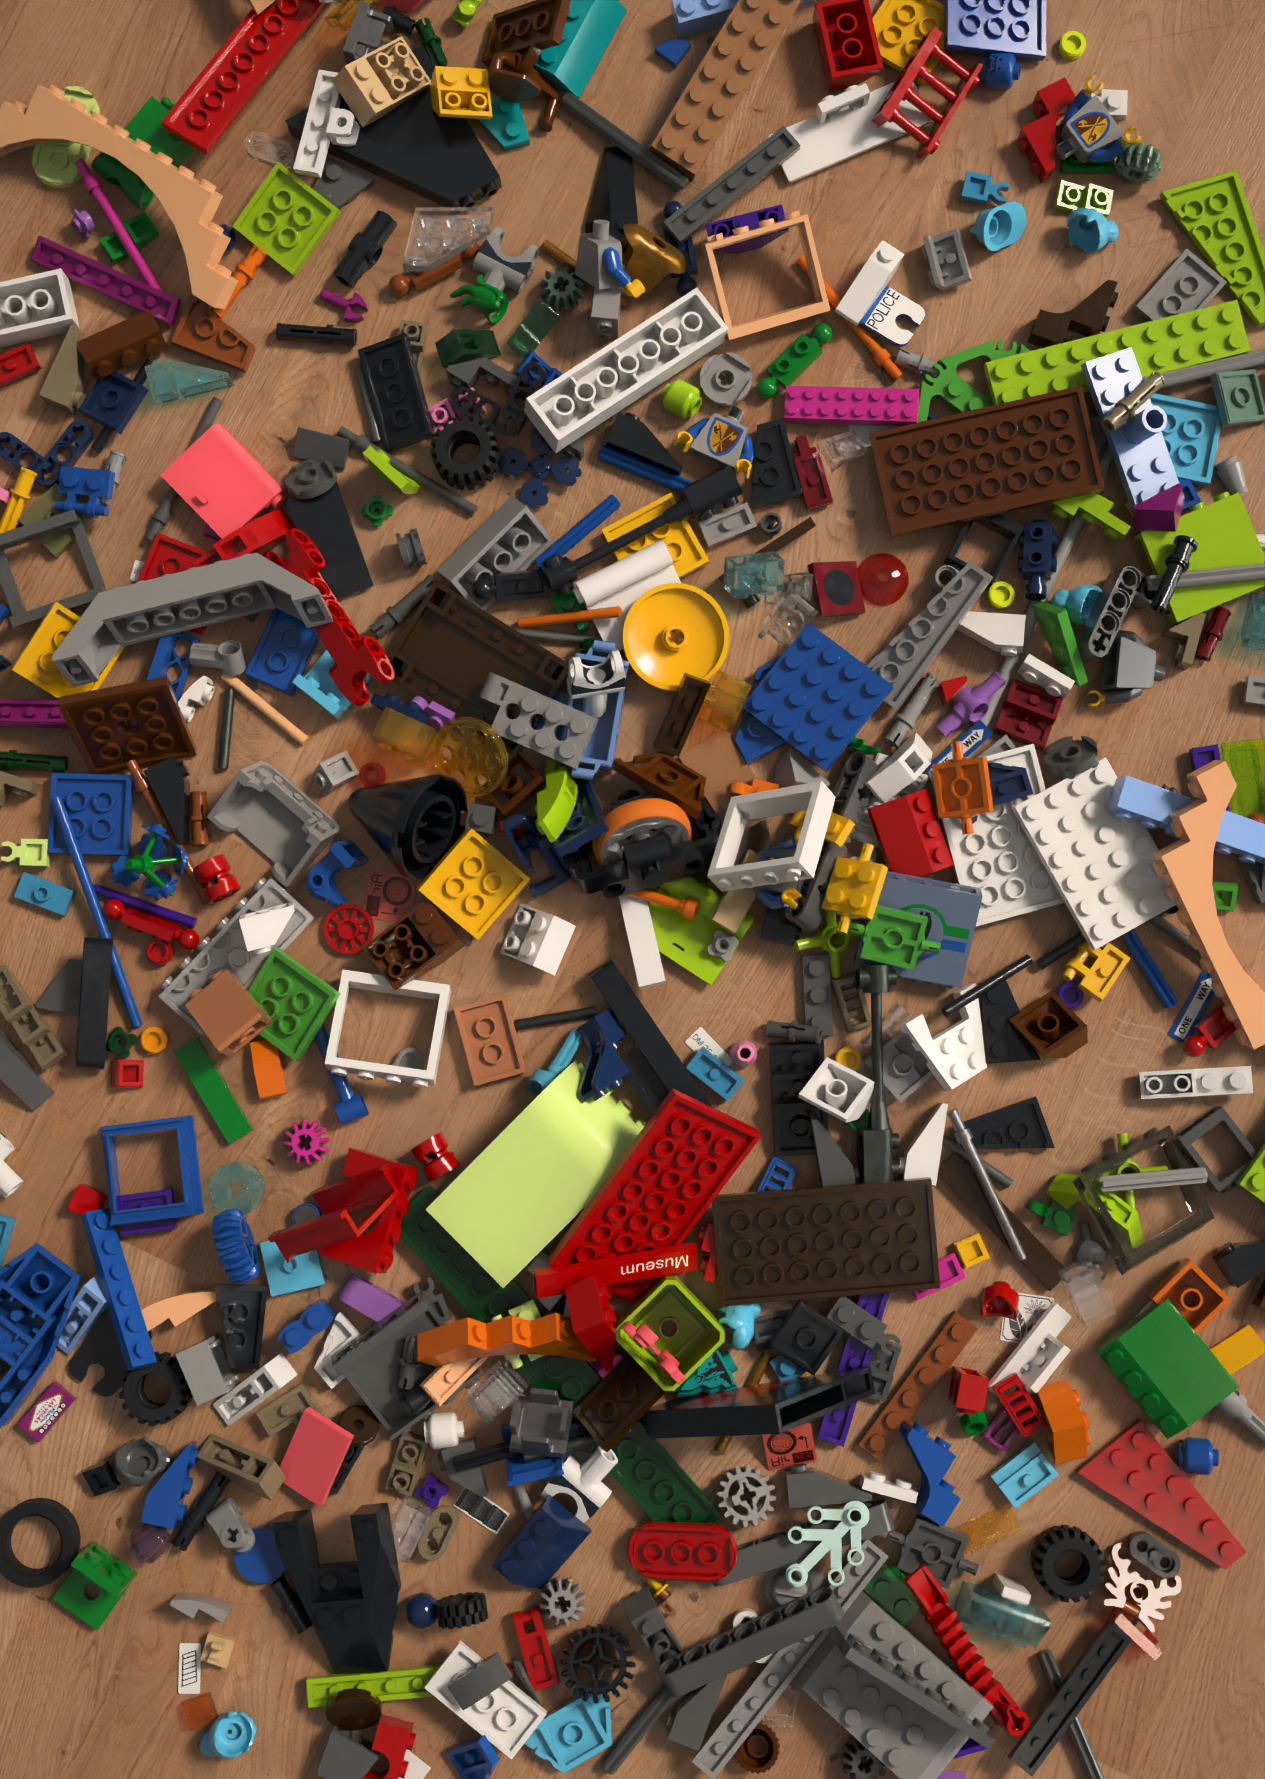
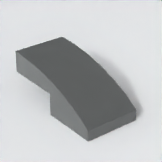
M887 1341L886 1348L893 1354L891 1356L886 1355L881 1350L880 1344L876 1343L868 1364L871 1367L875 1394L869 1397L886 1402L894 1378L893 1372L902 1349L900 1344Z
M496 1652L477 1663L469 1672L453 1680L447 1687L461 1709L465 1710L511 1679L513 1675L499 1653Z

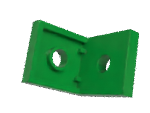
M93 1541L71 1563V1566L74 1567L52 1599L97 1631L135 1579L138 1572L132 1571L129 1565L120 1561L115 1555H109L108 1550ZM93 1583L98 1586L99 1595L97 1597L87 1595L85 1591L87 1584Z

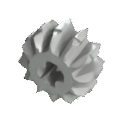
M559 1576L556 1578L557 1586L548 1581L546 1583L548 1591H541L540 1597L544 1601L540 1603V1609L547 1610L544 1614L545 1619L555 1616L553 1623L555 1626L559 1624L560 1619L564 1620L565 1626H569V1617L578 1621L580 1619L578 1612L585 1611L586 1606L581 1602L586 1600V1594L578 1593L582 1588L580 1583L572 1587V1578L568 1577L566 1584H562V1578ZM560 1596H564L565 1601H567L566 1606H562V1603L558 1602Z

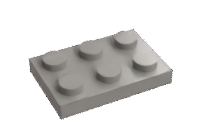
M1186 249L1136 305L1134 310L1149 322L1205 308L1225 286L1227 281L1190 250Z

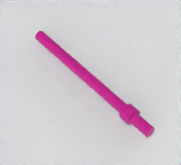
M79 159L75 162V166L84 179L83 184L87 191L95 197L145 283L162 291L101 189L103 185L100 180L92 174L85 160Z

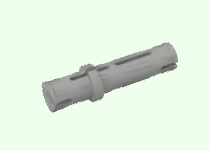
M931 673L925 675L922 683L902 713H898L895 717L897 721L884 738L887 743L891 741V746L899 748L908 731L915 727V720L941 683L939 678L934 679L935 675Z

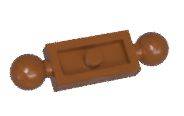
M465 238L461 240L457 249H454L451 243L409 264L404 267L407 273L406 276L398 274L390 279V291L396 296H403L409 291L411 285H414L416 290L419 291L464 267L461 261L462 258L469 260L476 257L479 252L478 243L472 238Z

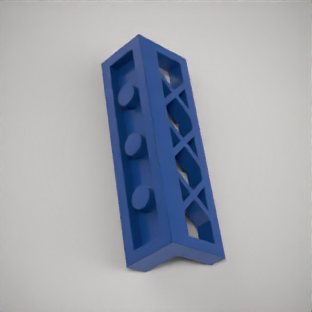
M179 632L160 637L147 676V680L166 677L168 669L179 664L182 670L181 677L173 682L169 680L177 702L182 697L192 667L189 660L190 649L187 654L181 657L178 656L175 650L178 639L191 642V646L193 643L200 642L199 638Z

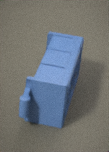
M594 640V644L587 654L576 653L575 657L579 656L583 665H598L607 658L592 655L593 650L610 653L611 651H616V643ZM622 660L626 678V691L629 674V661ZM625 691L607 694L606 712L603 716L597 718L599 720L578 768L570 767L572 771L571 777L593 781V776L597 771L612 773L611 768L615 757ZM568 696L567 706L583 712V698L571 700L570 696ZM563 725L561 741L566 740L569 736V729L565 725Z

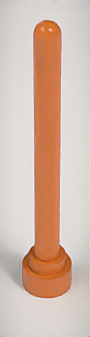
M647 889L627 894L677 910L678 914L683 915V918L691 921L695 920L700 906V900L689 897L688 899L678 900Z

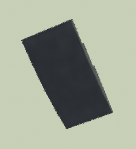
M337 481L328 491L310 499L286 498L296 528L304 532L311 539L325 560V566L319 573L334 596L339 598L374 586Z
M821 1040L820 1044L806 1041L769 1043L774 1155H814L815 1148L809 1112L814 1111L827 1129L828 1113L799 1098V1093L824 1062V1042Z

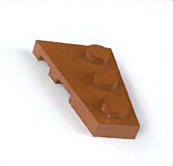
M192 294L190 295L171 340L172 344L246 373L255 353V346L231 326H228L213 311L206 308Z

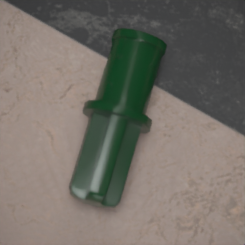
M424 18L426 25H424L422 19H419L415 23V29L418 31L423 47L435 66H447L448 61L441 47V39L436 36L430 19Z

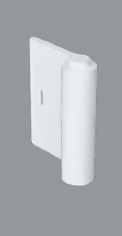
M659 540L575 582L577 588L573 589V593L579 604L584 602L587 610L621 607V617L593 620L602 640L616 643L615 649L620 651L623 649L622 628L624 620L635 601L652 588L663 584L681 583L674 569L672 557L663 540Z

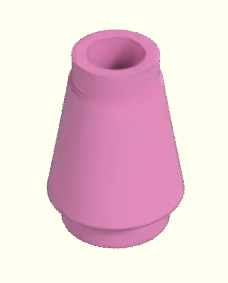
M740 1040L732 1046L730 1056L736 1065L747 1067L755 1062L757 1049L752 1042ZM743 1048H747L750 1051V1056L746 1059L740 1056V1051Z

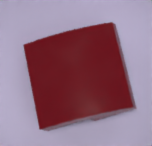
M1013 679L992 732L1002 736L1007 735L1009 739L1025 745L1034 744L1035 749L1043 751L1052 726L1056 721L1063 698L1060 696L1054 697L1042 689Z

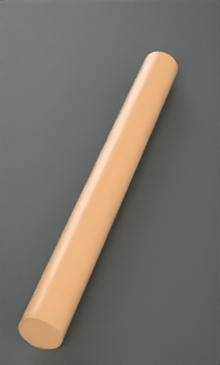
M222 674V680L301 745L307 742L309 737L236 676Z

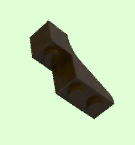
M1107 280L1079 305L1068 312L1052 313L1040 309L1027 342L1045 348L1068 342L1071 331L1087 337L1097 335L1100 331L1105 332L1110 317L1106 316L1108 308H1113L1119 293L1115 292L1118 282Z

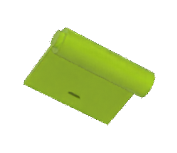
M693 876L664 883L656 893L678 900L688 899L689 897L700 900V906L695 920L691 921L683 918V915L678 914L677 910L652 902L649 903L659 953L711 986L726 964L722 958H718L715 955L711 956L707 952V947L713 942L714 932L721 930L726 936H734L738 939L739 944L755 920V917L747 912L736 933L732 934L710 920L723 897L722 895L703 883H697V879ZM720 944V947L725 948V944Z

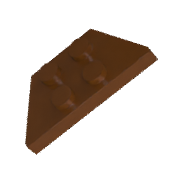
M664 752L636 755L633 757V761L623 762L621 758H616L613 761L611 769L661 799L673 802L696 820L699 818L706 777Z

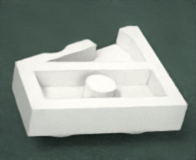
M342 1311L336 1315L332 1329L327 1336L323 1350L314 1367L331 1389L345 1378L342 1372L338 1374L333 1368L332 1355L361 1335Z

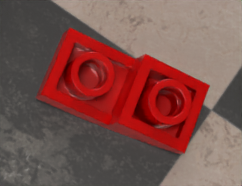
M707 1221L706 1227H700L696 1242L701 1243L700 1250L709 1252L708 1257L703 1256L699 1271L703 1272V1280L714 1283L717 1269L714 1225Z

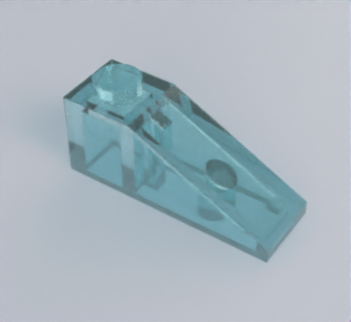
M165 359L155 360L151 365L144 366L151 396L157 405L234 386L229 373L173 360L167 361Z

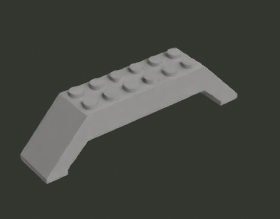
M258 553L243 554L237 558L216 561L213 564L202 567H192L186 571L165 574L158 578L146 581L141 580L135 584L113 587L107 591L99 592L53 653L52 660L72 687L99 681L98 675L123 646L273 608H278L302 620L306 628L333 622V619L318 588Z

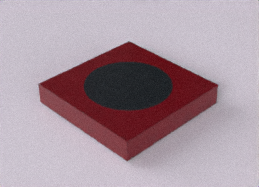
M856 561L816 562L807 565L817 617L861 615L865 613Z

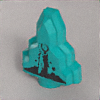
M717 1348L674 1391L677 1396H693L701 1391L714 1394L719 1391L736 1390L738 1386L732 1373L737 1371L738 1368L728 1350L721 1353Z

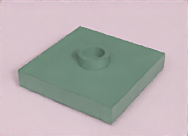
M1256 369L1216 372L1210 376L1222 427L1265 422V404Z

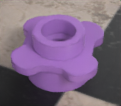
M73 209L72 227L76 233H82L86 239H89V232L95 229L92 218L85 210L78 212L76 209Z

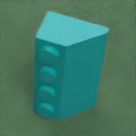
M571 0L560 45L541 50L533 68L555 84L562 93L570 92L580 99L627 10L618 0Z

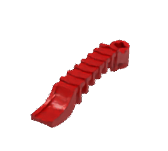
M921 1563L908 1577L906 1576L903 1580L915 1597L920 1613L925 1616L924 1620L933 1629V1634L941 1641L940 1645L948 1652L947 1656L955 1663L956 1670L964 1677L963 1680L994 1706L989 1712L994 1723L1013 1736L1023 1735L1029 1726L1027 1714L1021 1710L1001 1683L991 1677L993 1675L992 1670L983 1665L985 1662L984 1658L975 1653L977 1647L968 1641V1633L961 1629L963 1624L956 1619L957 1612L945 1605L949 1602L946 1593L928 1568Z

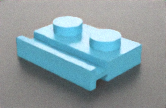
M1031 1441L989 1475L1016 1509L1059 1474L1037 1445Z

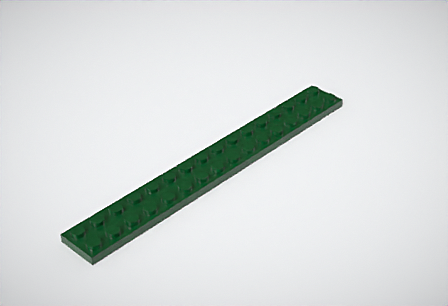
M428 1185L409 1203V1209L406 1215L403 1216L400 1225V1236L474 1320L488 1323L492 1322L491 1318L499 1314L502 1315V1318L510 1316L509 1309L527 1302L531 1298L514 1279L502 1288L426 1211V1208L439 1196L432 1186ZM538 1307L542 1317L546 1316L545 1313ZM528 1354L519 1355L523 1366L518 1369L529 1382L538 1389L558 1391L560 1400L573 1401V1410L603 1380L594 1368L584 1360L544 1355L530 1361ZM573 1412L571 1423L580 1421ZM639 1420L631 1428L632 1435L622 1437L611 1448L618 1458V1463L611 1469L610 1473L653 1521L714 1524L722 1516V1512L657 1439H646L644 1425ZM595 1444L587 1447L593 1453L599 1445Z

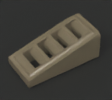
M855 971L843 974L839 978H831L830 982L846 1032L850 1033L871 1026V1015L865 994L862 990H857L855 986ZM853 982L854 986L845 989L840 987ZM849 994H857V997H853L847 1000H844L843 996ZM860 1003L861 1007L847 1011L846 1007ZM863 1013L864 1018L850 1022L849 1017Z

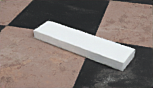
M630 895L620 896V905L639 989L665 984L666 980L648 901Z

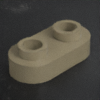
M441 1505L433 1511L418 1543L419 1553L424 1559L434 1561L444 1554L459 1520L458 1513L453 1507ZM446 1514L449 1516L450 1521L443 1523L440 1520V1516ZM435 1540L438 1543V1547L430 1548L428 1541Z

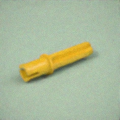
M21 467L14 488H10L12 494L0 521V534L16 528L26 500L31 498L29 493L38 473Z

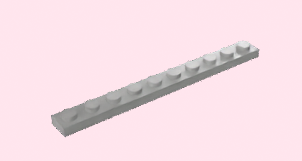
M865 1539L861 1543V1549L864 1552L863 1563L854 1566L847 1561L842 1568L845 1574L844 1582L839 1586H834L831 1583L828 1585L833 1590L844 1613L888 1558V1555L869 1539ZM855 1551L851 1559L859 1561L861 1554ZM838 1573L833 1580H841L842 1575ZM833 1626L777 1651L699 1749V1752L692 1758V1762L711 1779L716 1778L826 1638Z

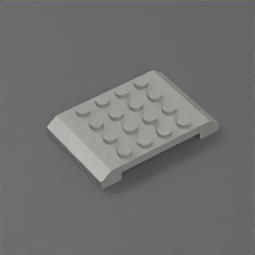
M864 1590L847 1609L843 1618L836 1623L838 1627L848 1634L852 1633L864 1641V1645L871 1650L875 1648L888 1657L887 1660L894 1666L899 1663L912 1673L911 1676L921 1685L935 1690L942 1696L941 1699L947 1703L953 1702L966 1712L965 1715L973 1720L976 1717L983 1721L994 1707L972 1686L970 1687L890 1616ZM829 1634L793 1678L802 1690L900 1779H937L969 1739L967 1735L845 1658Z

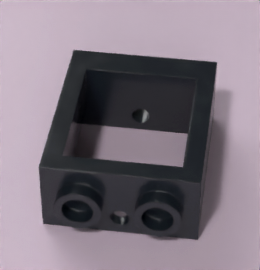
M1001 514L966 521L943 563L954 567L960 572L967 563L955 557L970 527L974 521L1009 539L990 573L993 577L987 586L990 588L1024 526Z

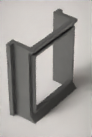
M75 510L0 534V582L13 615L9 617L13 628L44 618L53 603L26 611L4 551L6 549L72 528L94 589L56 602L69 610L90 603L99 592L107 591L82 520L76 515Z

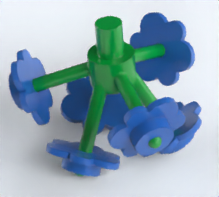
M152 823L150 827L143 824L142 827L153 834H143L141 841L137 843V848L141 850L140 855H136L132 859L122 855L118 857L117 862L111 864V869L114 871L112 879L115 883L122 882L124 886H130L132 882L140 878V874H143L147 877L144 893L147 896H153L157 901L162 897L167 899L174 895L177 889L175 884L179 879L175 877L172 879L171 875L165 874L163 870L153 872L154 865L174 863L175 871L181 875L188 865V856L186 851H183L177 843L174 844L172 857L161 859L168 851L167 847L162 844V838L170 840V837L165 834L167 830L161 824Z

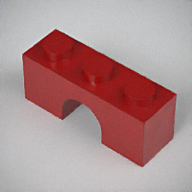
M381 1715L371 1750L383 1753L389 1760V1768L383 1772L369 1770L363 1779L405 1778L409 1761L404 1760L406 1750L412 1751L416 1738V1733L412 1732L414 1723Z

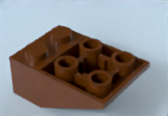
M427 898L364 946L363 949L392 988L397 990L445 962L465 945L434 904Z

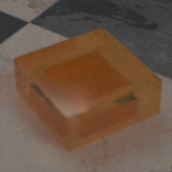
M211 1692L185 1700L182 1703L190 1731L212 1724L218 1718Z

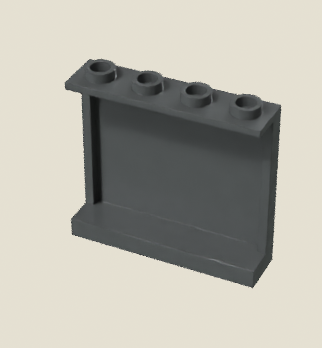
M422 1291L332 1355L333 1368L338 1374L342 1372L386 1428L390 1441L397 1436L402 1437L407 1434L412 1425L419 1420L424 1421L433 1414L434 1409L438 1407L432 1402L418 1416L415 1414L410 1418L398 1400L403 1396V1392L410 1390L405 1389L407 1378L405 1379L403 1389L399 1388L396 1384L401 1365L399 1357L403 1354L406 1335L419 1334L446 1325V1322ZM421 1362L416 1370L414 1388L420 1386L437 1367ZM479 1367L443 1405L450 1403L455 1398L456 1393L463 1388H470L478 1381L481 1376Z

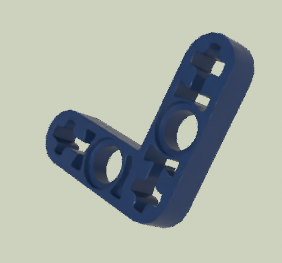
M74 421L63 432L47 455L43 457L14 435L2 432L0 433V456L21 471V467H23L21 465V458L26 454L33 455V464L24 468L38 473L35 482L46 489H50L55 483L59 485L61 469L58 470L51 462L54 460L60 467H73L91 444L94 434L85 422ZM77 430L83 431L86 435L84 438H77L75 432ZM70 440L72 443H75L77 448L74 449L67 441ZM2 442H9L17 450L15 455L7 448H3ZM64 448L71 451L70 458L67 461H59V451ZM44 472H51L54 476L53 479L45 480Z

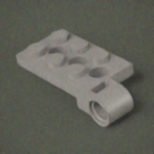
M489 672L479 697L500 706L490 729L491 732L570 767L578 768L599 719L492 672ZM513 704H517L521 710L519 717L516 719H510L507 715L508 707ZM536 715H542L545 719V725L540 730L533 729L531 725L532 718ZM565 725L569 729V736L566 740L559 741L556 738V730L559 726Z

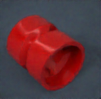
M223 854L212 857L193 868L199 884L205 885L203 892L209 904L220 902L241 889L235 875L229 874L231 867Z
M442 1132L411 1149L417 1162L424 1164L423 1172L430 1183L460 1165L454 1153L447 1151L449 1144ZM432 1152H434L438 1156V1158L434 1159Z

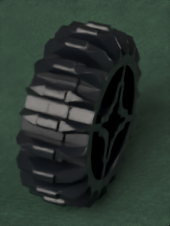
M597 1624L596 1633H593L592 1627L587 1625L586 1636L580 1630L576 1631V1635L580 1639L578 1642L572 1638L568 1639V1642L574 1646L572 1650L563 1648L562 1652L570 1657L569 1660H560L561 1665L569 1666V1669L562 1671L561 1674L563 1677H572L566 1682V1686L570 1688L575 1684L577 1685L573 1691L575 1696L580 1695L584 1691L583 1701L588 1702L591 1694H593V1702L595 1704H599L600 1695H603L604 1701L608 1703L610 1702L609 1692L612 1691L613 1695L619 1698L621 1695L617 1687L620 1685L625 1690L629 1688L623 1682L624 1677L628 1679L634 1678L633 1674L627 1672V1668H635L636 1663L627 1661V1658L633 1657L635 1653L633 1650L626 1652L624 1650L630 1645L629 1640L619 1643L623 1636L622 1632L618 1631L612 1637V1626H608L606 1632L603 1633L602 1624ZM603 1640L612 1643L616 1647L620 1660L610 1659L605 1656ZM595 1641L592 1653L588 1657L577 1658L581 1649L586 1644ZM599 1655L602 1661L608 1663L604 1664L603 1668L600 1667V1671H597L590 1664H585L592 1663L593 1659L596 1660L595 1657ZM576 1667L590 1670L593 1688L586 1686L581 1681ZM619 1669L615 1679L608 1685L601 1687L604 1674L609 1670Z

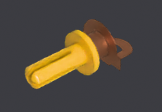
M642 1576L655 1590L656 1594L653 1597L659 1596L662 1599L663 1603L660 1606L668 1615L675 1616V1609L667 1601L672 1595L666 1588L669 1584L666 1583L663 1586L658 1579ZM665 1604H668V1606L672 1609V1612H669L665 1608Z

